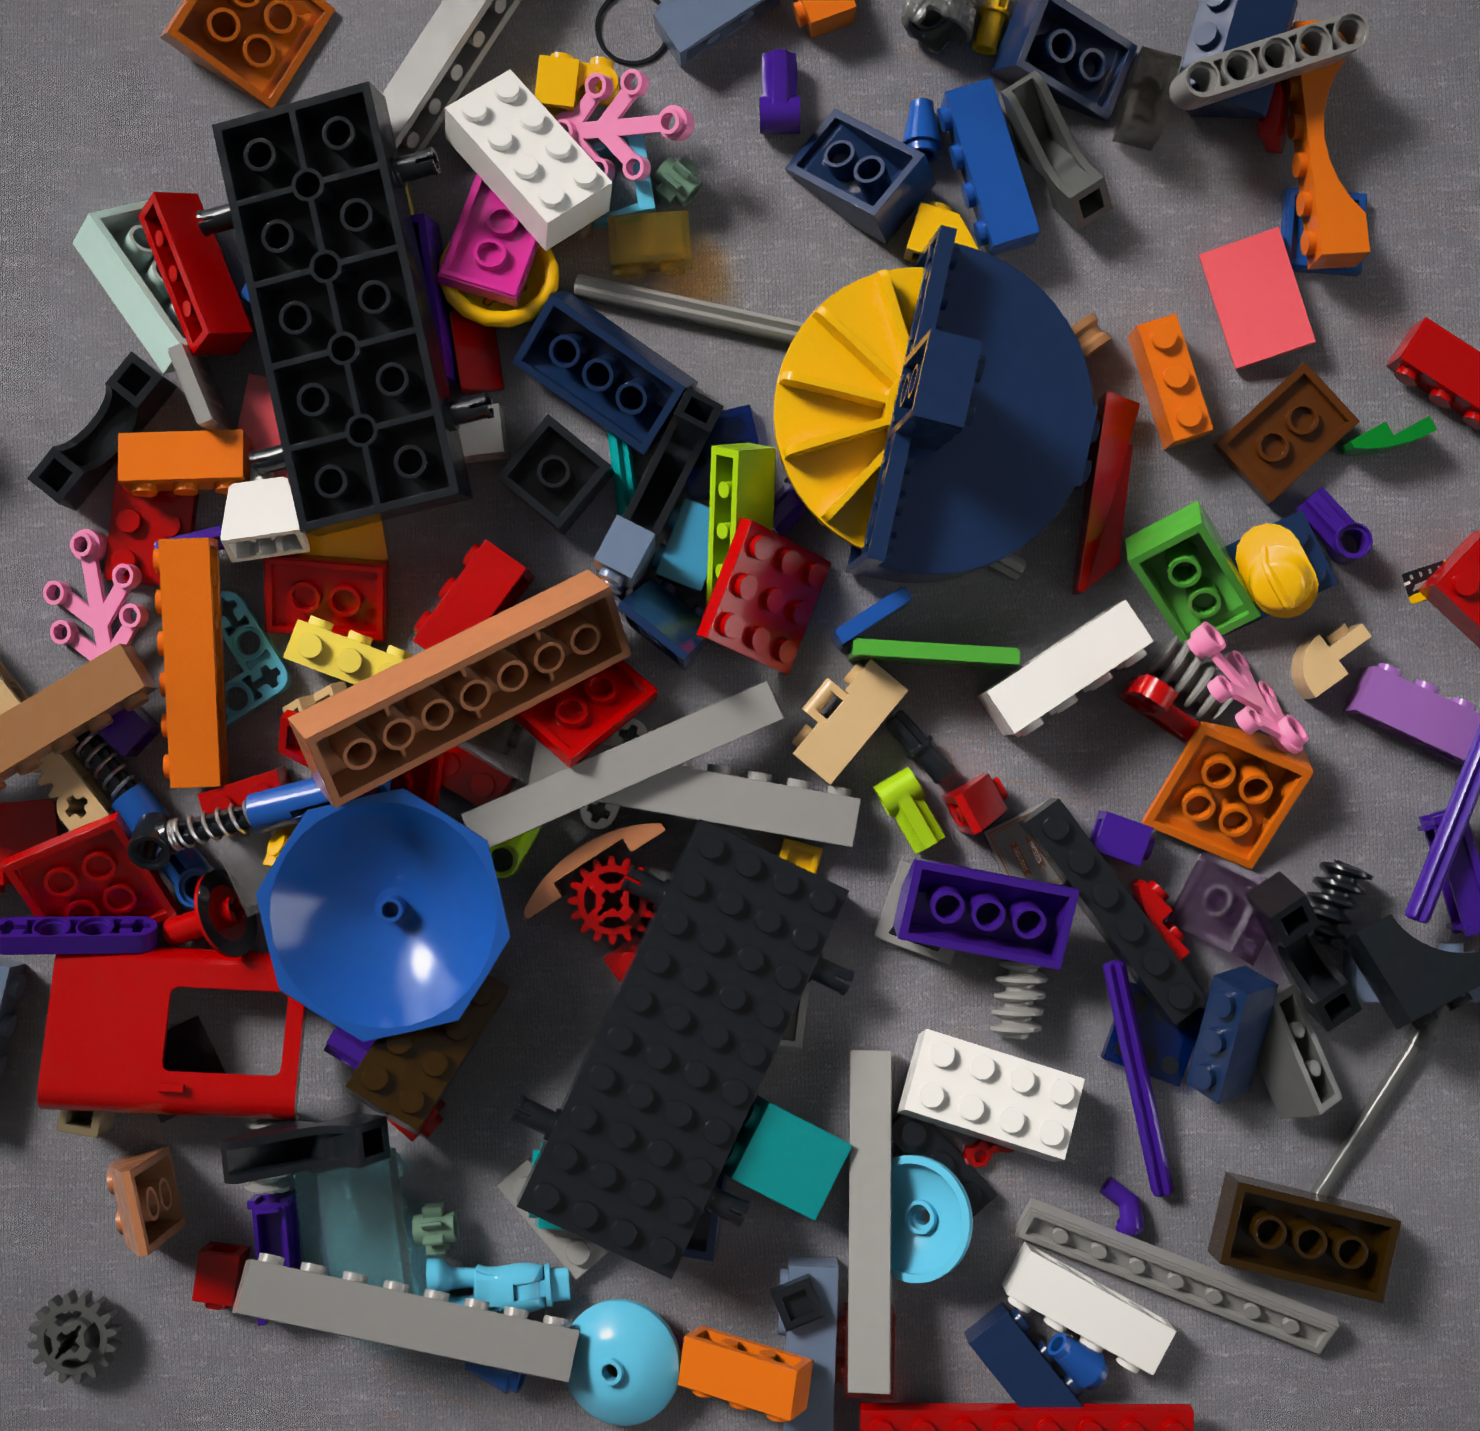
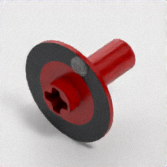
M220 869L212 870L202 875L196 885L194 910L167 919L163 924V934L166 941L172 946H179L205 937L207 942L221 955L237 958L248 953L254 945L257 935L255 908L247 890L234 875Z

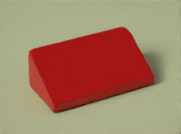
M456 310L449 311L460 388L463 394L468 396L481 394L482 392L488 393L504 390L495 327L483 326L466 319Z

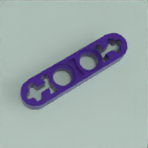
M147 916L7 917L0 919L1 955L144 953L154 949L158 944L157 922Z

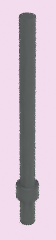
M1446 1005L1434 1010L1438 1017L1436 1020L1417 1030L1413 1026L1405 1036V1039L1408 1040L1310 1192L1329 1196L1422 1050L1427 1052L1435 1040L1433 1033L1449 1010Z

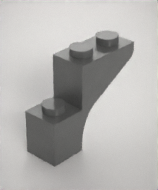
M1034 70L1001 91L1019 156L1045 178L1053 208L1078 230L1113 209L1105 177L1088 162L1078 148L1044 78Z

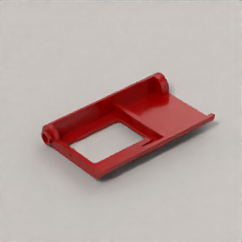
M155 947L144 953L56 954L38 1081V1107L48 1110L296 1120L307 1007L286 994L288 1003L280 1072L276 1075L168 1071L164 1067V1056L172 992L177 988L284 993L279 990L270 953L249 951L243 956L229 958L221 955L214 949Z

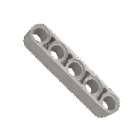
M1346 12L1197 60L1184 69L1171 82L1169 89L1170 98L1178 108L1193 110L1338 63L1366 43L1370 33L1369 25L1362 15L1355 12ZM1339 32L1344 36L1346 43L1341 40ZM1302 44L1308 48L1310 55L1304 52ZM1264 55L1271 59L1273 67L1267 64ZM1227 67L1234 70L1237 80L1229 75ZM1189 78L1198 83L1200 92L1192 88Z

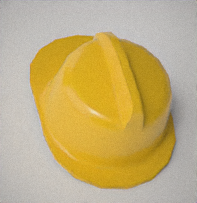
M1265 523L1251 528L1242 536L1237 545L1235 560L1248 591L1261 610L1273 617L1279 618L1295 617L1308 610L1318 595L1319 582L1314 568L1295 535L1281 525Z

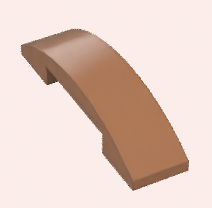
M663 822L642 823L622 827L596 837L578 847L554 866L536 887L523 911L525 917L529 919L566 895L558 880L622 839L629 850L633 852L666 831L665 824Z

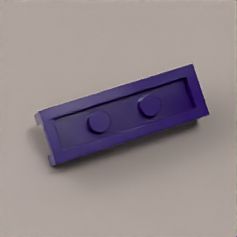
M1446 809L1419 816L1421 826L1417 828L1418 831L1425 832L1429 849ZM1469 823L1442 889L1451 923L1446 924L1447 929H1451L1453 934L1464 932V935L1467 937L1480 934V858Z
M296 1190L273 1194H255L247 1201V1209H252L256 1260H258L259 1253L272 1254L285 1258L283 1266L300 1269L302 1255ZM257 1318L258 1326L266 1325L269 1320Z

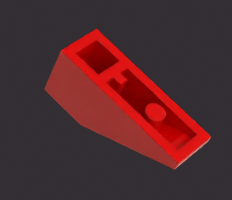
M983 773L941 796L959 831L972 835L983 831L1008 810L1004 800L1009 797L998 777L991 779L989 773Z

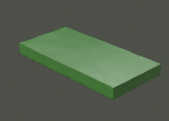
M855 638L848 646V660L869 661L872 659L874 662L1009 670L1020 665V650L1009 647Z

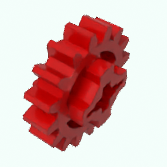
M608 855L607 865H601L594 858L592 859L594 868L592 871L589 872L582 867L579 869L583 877L581 883L577 881L570 882V886L577 890V896L568 897L567 903L577 905L578 907L577 910L570 914L571 919L582 918L584 922L581 924L579 931L583 934L590 928L593 929V940L596 942L601 939L603 934L608 935L610 944H615L617 934H622L627 941H630V929L635 927L641 932L645 930L640 920L642 917L651 918L653 913L646 908L647 903L650 902L639 897L638 907L635 912L629 907V892L621 890V894L618 897L621 905L617 909L610 905L598 913L605 902L602 896L604 891L608 890L614 893L620 890L624 879H628L638 885H641V883L626 876L630 867L629 858L625 857L620 865H616L613 855ZM641 866L637 867V869L644 871V868ZM607 872L624 874L617 882H604L598 877ZM587 887L594 892L595 905L588 913L584 905ZM606 917H620L625 922L612 927L599 924Z

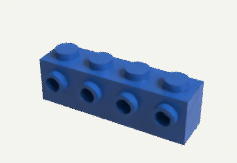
M992 77L945 91L941 107L937 109L938 120L942 131H949L953 146L949 147L950 158L954 169H961L965 182V184L961 185L962 196L968 209L973 207L977 222L973 223V229L978 245L980 247L985 245L986 252L994 256L1033 244L1040 233V229Z

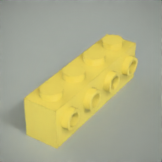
M311 615L308 622L297 620L283 658L355 685L410 658L412 653L391 645L388 646L386 652L371 647L373 638L352 630L349 631L347 637L332 632L333 623Z

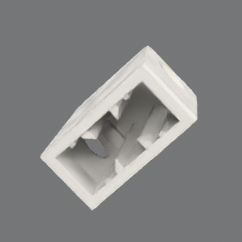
M251 468L250 481L234 483L228 488L221 530V542L232 563L310 552L307 534L300 532L288 478L283 476L275 477V472L257 477Z

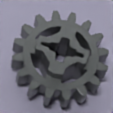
M72 1289L64 1294L63 1298L60 1295H56L48 1301V1306H43L36 1312L35 1315L40 1321H36L29 1326L28 1331L36 1334L37 1337L28 1343V1348L39 1350L40 1354L34 1358L33 1363L39 1364L44 1361L47 1364L44 1371L46 1377L57 1371L59 1372V1383L63 1384L73 1375L75 1383L80 1384L87 1378V1375L92 1379L97 1377L103 1371L102 1366L108 1367L114 1361L115 1357L111 1352H115L120 1348L122 1342L113 1338V1336L119 1333L123 1327L121 1324H112L111 1319L118 1313L116 1309L107 1312L103 1309L107 1298L103 1296L97 1302L91 1301V1290H87L78 1298L75 1289ZM69 1311H78L82 1314L73 1315ZM81 1326V1329L77 1333L78 1337L76 1338V1343H74L70 1347V1343L74 1339L73 1336L75 1335V1330ZM77 1358L78 1360H80V1362L71 1361L69 1359Z

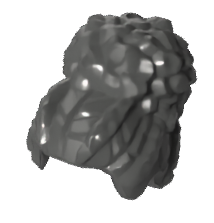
M907 0L903 5L901 22L910 38L922 41L932 53L938 55L952 41L960 46H964L971 41L976 16L975 7L978 0Z

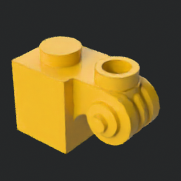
M554 52L550 56L539 55L534 96L553 117L564 111L572 112L580 102V98L586 94L585 82L588 76L592 73H600L611 78L613 92L608 99L601 100L598 105L603 107L609 106L620 92L618 76L614 70V62L605 57H592L590 63H585L563 52ZM601 80L596 84L597 94L602 90L603 84Z

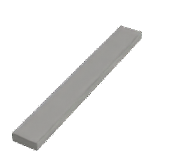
M765 681L577 763L571 768L568 767L461 814L465 826L488 840L489 848L784 718L768 682Z
M850 1050V1144L853 1146L850 1150L848 1392L890 1394L892 1051Z
M1034 1198L1029 1199L1015 1225L1014 1236L1319 1355L1339 1328L1338 1317Z

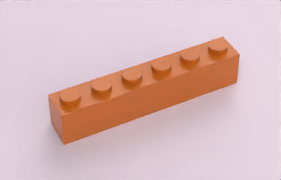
M158 539V549L153 551L155 573H160V590H156L155 608L157 614L162 615V631H159L157 634V650L160 656H164V672H161L159 675V691L162 697H166V713H163L161 717V732L164 738H168V754H165L163 758V773L166 779H170V788L220 787L229 783L218 539Z

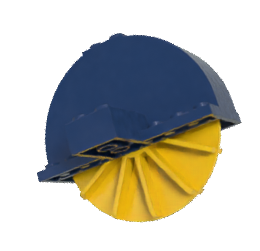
M940 225L914 262L913 267L877 271L875 274L861 278L843 287L826 299L800 327L787 350L779 371L774 395L773 421L781 464H783L787 477L796 493L809 511L818 519L817 521L822 526H826L835 535L851 544L846 566V573L899 583H929L961 577L982 569L1015 552L1035 538L1062 509L1072 491L1081 487V484H1085L1090 475L1092 461L1087 459L1090 444H1094L1097 439L1100 420L1096 419L1098 406L1093 405L1091 381L1086 361L1074 332L1056 304L1024 273L984 251L954 243L957 233L956 228Z

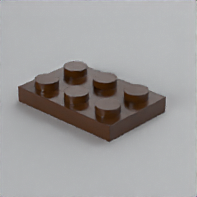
M1304 362L1212 446L1267 505L1276 499L1360 421L1309 365Z

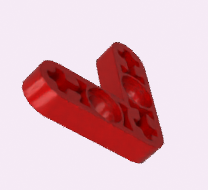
M1145 674L1128 679L1117 696L1126 705L1186 745L1200 724L1173 705L1178 693L1172 687L1152 675Z

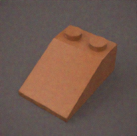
M165 1146L122 1156L108 1165L107 1186L110 1193L115 1195L118 1207L115 1217L117 1230L121 1235H124L125 1244L139 1257L148 1256L187 1225L170 1147Z

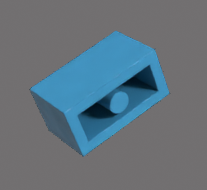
M685 498L682 508L675 505L670 515L667 528L673 531L667 545L659 544L652 566L657 567L655 574L658 579H665L673 585L702 596L707 584L709 507Z

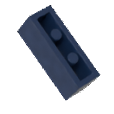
M1241 966L1214 975L1186 1084L1217 1104L1249 1092L1279 984L1247 966Z
M1000 1302L964 1332L968 1344L1019 1407L1083 1408L1078 1397L1083 1393L1082 1389L1066 1373L1062 1376L1052 1365L1056 1361L1048 1353V1346L1042 1339L1038 1343L1032 1340L1027 1333L1032 1327L1016 1307L1009 1311L1004 1303Z

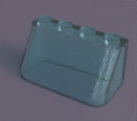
M390 1147L391 1158L360 1169L332 1167L292 1173L303 1262L327 1267L325 1275L342 1279L343 1271L369 1276L367 1284L382 1288L384 1280L408 1284V1293L419 1295L418 1283L415 1276L412 1275L410 1258L414 1255V1248L411 1237L406 1232L405 1218L408 1216V1203L405 1195L401 1193L399 1178L403 1175V1163L399 1153L396 1152V1148Z

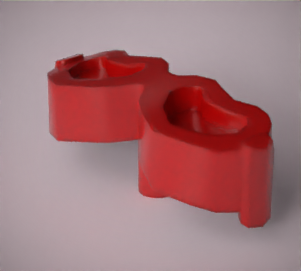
M978 1139L973 1144L965 1145L962 1156L967 1165L983 1167L991 1159L992 1153L995 1154L998 1151L1012 1153L1014 1150Z

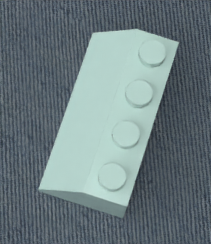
M148 200L88 213L73 241V245L162 373L166 374L175 371L168 354V348L179 343H183L187 347L189 345L138 217Z

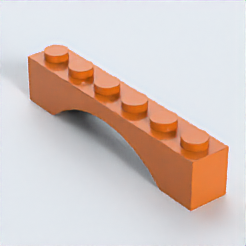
M1321 20L1295 21L1291 26V30ZM1339 32L1341 40L1345 42L1344 36ZM1302 44L1304 52L1310 55L1308 48ZM1346 58L1338 63L1286 79L1283 82L1285 101H1289L1290 110L1287 134L1290 140L1293 139L1295 153L1291 165L1292 175L1298 179L1299 188L1296 199V211L1298 216L1302 217L1303 222L1300 247L1302 254L1307 257L1308 269L1356 267L1370 253L1366 212L1350 197L1339 181L1329 159L1324 137V112L1328 92L1337 71Z

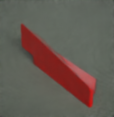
M1106 391L1098 399L1096 419L1100 420V429L1095 443L1090 444L1088 459L1092 461V466L1084 489L1072 595L1083 593L1088 587L1119 564L1133 445L1129 444L1140 403L1113 392Z

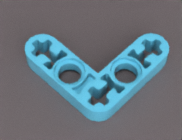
M221 591V612L224 610L222 603L225 600L232 604L237 603V607L233 609L237 620L244 623L248 619L250 622L237 628L230 617L222 616L223 639L244 670V672L225 683L226 715L228 716L227 729H229L289 689L292 682V673L269 635L265 633L264 627L248 602L241 595L234 592ZM237 628L232 634L230 633V629ZM249 632L256 633L260 638V648L252 655L244 654L240 648L242 636ZM267 668L274 671L280 670L281 674L276 678L278 685L276 687L272 684L261 686L257 690L263 696L258 698L256 690L247 680L251 678L252 683L258 684L266 679L267 673L265 670ZM235 688L244 689L248 695L247 705L239 711L233 710L227 702L229 693Z

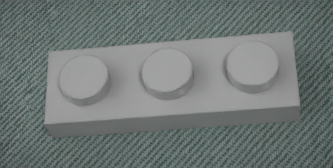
M529 1156L502 1179L497 1187L577 1280L607 1254L608 1249L565 1229H538L535 1225L536 1218H529L528 1212L517 1207V1198L531 1171L532 1158Z

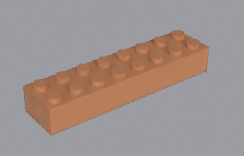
M587 569L288 717V721L319 790L333 807L337 808L631 656L611 586Z

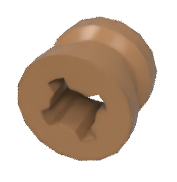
M1094 312L1071 327L1079 342L1085 360L1113 339L1108 332L1100 329L1098 318Z

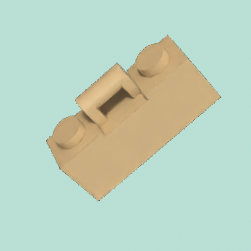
M872 659L865 666L859 662L855 664L843 679L848 684L844 691L827 678L802 708L817 724L813 729L806 724L792 740L791 743L797 747L792 755L828 785L833 783L909 691ZM835 695L842 702L826 719L820 714V711Z

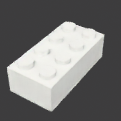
M511 69L445 107V137L447 141L545 251L609 212L612 181Z
M1124 600L1109 607L978 694L977 697L1003 736L1015 734L1017 738L1020 736L1024 737L1044 724L1041 716L1049 712L1050 715H1053L1057 712L1059 714L1076 703L1078 698L1075 693L1081 689L1084 693L1089 690L1093 691L1112 679L1113 676L1109 671L1114 667L1117 670L1124 667L1128 668L1147 655L1144 648L1154 641L1129 603Z
M925 1029L918 1034L897 1113L1044 1160L1057 1162L1066 1158L1085 1079Z

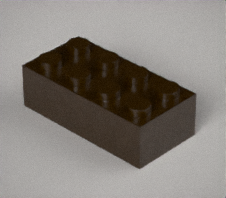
M488 974L458 1021L376 1039L345 1085L346 1093L381 1115L387 1116L389 1120L417 1136L504 1001L509 987Z
M1226 1172L1208 1252L1223 1265L1383 1303L1402 1221L1383 1209Z

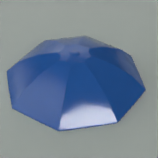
M404 788L355 798L337 808L330 804L307 810L256 892L264 933L279 990L362 1042L458 1021L511 937L488 840Z

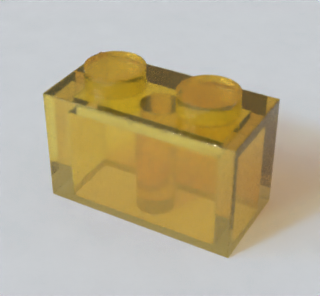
M688 210L607 216L613 275H621L622 279L633 280L643 278L645 273L661 272L662 276L673 277L683 275L685 270L693 269Z

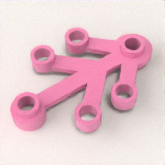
M628 69L623 73L620 80L622 89L599 120L587 122L599 102L608 99L613 92V82L610 77L600 73H592L585 82L586 94L577 104L575 110L572 112H561L554 118L564 129L568 126V134L598 167L601 164L604 165V173L611 181L615 176L614 164L608 159L601 158L587 142L588 139H600L623 164V173L628 179L643 181L650 174V162L646 157L638 155L621 136L661 133L667 139L684 141L690 137L694 130V117L688 109L670 105L664 108L659 115L622 118L636 98L644 95L649 87V80L644 72ZM637 76L638 85L632 90L631 81ZM601 80L603 84L602 90L597 94L596 84ZM674 115L676 122L674 127L670 129L669 122ZM639 161L640 170L638 174L635 175L633 172V166L635 162Z
M82 529L72 537L70 548L75 557L81 560L89 604L72 592L71 586L64 581H49L44 586L43 597L51 605H62L93 628L96 644L79 633V628L73 621L58 620L50 628V636L55 643L70 645L91 661L119 643L130 645L139 628L147 624L149 614L147 609L141 604H126L123 606L132 588L137 587L141 582V571L135 565L119 564L113 569L112 580L114 586L107 598L105 597L99 561L106 557L108 539L101 531ZM87 540L88 546L85 550V542ZM126 570H128L130 574V578L127 583L124 580V573ZM57 587H59L60 589V596L58 599L55 596V591ZM133 610L137 613V619L134 623L131 620ZM119 613L122 626L113 638L111 625ZM64 627L67 628V636L65 639L62 635V630Z
M1203 622L1193 630L1191 638L1187 640L1190 650L1199 659L1211 658L1227 676L1226 678L1219 674L1207 683V688L1211 695L1220 703L1233 698L1246 705L1244 709L1235 715L1236 722L1240 728L1249 735H1252L1258 729L1270 734L1271 740L1282 752L1289 751L1293 754L1301 752L1304 748L1303 744L1309 741L1306 730L1292 715L1284 716L1276 700L1275 692L1265 681L1261 680L1256 684L1249 670L1250 666L1244 656L1238 651L1233 650L1224 657L1220 651L1226 647L1225 640L1210 623Z

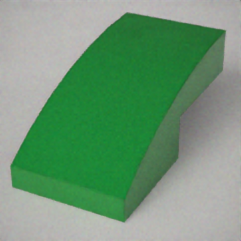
M1430 416L1393 435L1385 421L1340 446L1338 450L1341 455L1348 456L1383 453L1408 445L1436 431L1437 428Z

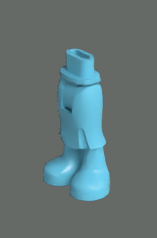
M427 1258V1289L446 1293L454 1289L474 1287V1295H450L448 1302L464 1305L465 1298L482 1300L490 1303L488 1311L503 1314L505 1306L527 1310L531 1313L545 1308L546 1303L547 1308L553 1307V1302L571 1300L569 1270L566 1267L551 1269L550 1263L541 1265L532 1262L501 1266L477 1264L476 1267L451 1266L442 1258Z

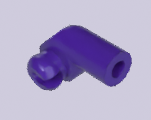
M1112 1176L1103 1183L1100 1193L1119 1207L1120 1218L1117 1220L1116 1231L1131 1237L1140 1235L1145 1226L1140 1198Z

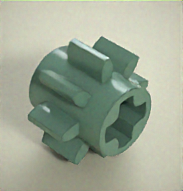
M686 155L680 162L673 157L666 159L653 177V181L658 185L655 189V192H657L656 197L669 208L676 201L683 207L689 205L703 185L697 178L700 175V167Z
M445 1202L426 1203L425 1207H422V1214L413 1216L412 1235L414 1245L416 1247L426 1246V1256L446 1254V1250H449V1243L458 1242L459 1225L456 1211H445Z

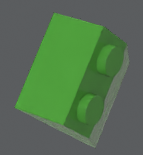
M1198 500L1125 538L1128 563L1175 635H1179L1178 639L1180 642L1189 640L1191 632L1203 622L1210 623L1221 635H1224L1261 616L1217 529Z

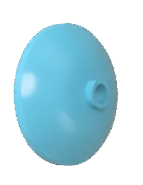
M904 1155L892 1158V1277L908 1283H925L937 1280L957 1267L970 1245L973 1231V1215L968 1195L956 1175L945 1165L932 1158L921 1155ZM924 1209L930 1214L928 1223L922 1218V1211Z
M609 1299L598 1302L577 1317L570 1329L580 1331L569 1382H566L570 1393L577 1403L598 1420L619 1426L637 1425L659 1414L671 1401L677 1390L681 1354L677 1340L665 1320L650 1307L629 1299ZM608 1364L613 1365L617 1369V1376H612L608 1373Z

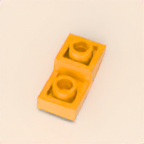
M382 521L322 536L307 534L310 552L299 553L371 560L388 559Z

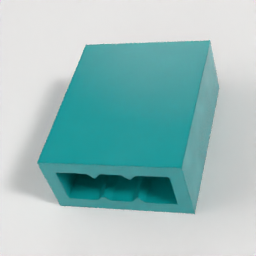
M757 1095L727 1157L722 1172L746 1187L815 1221L853 1145Z

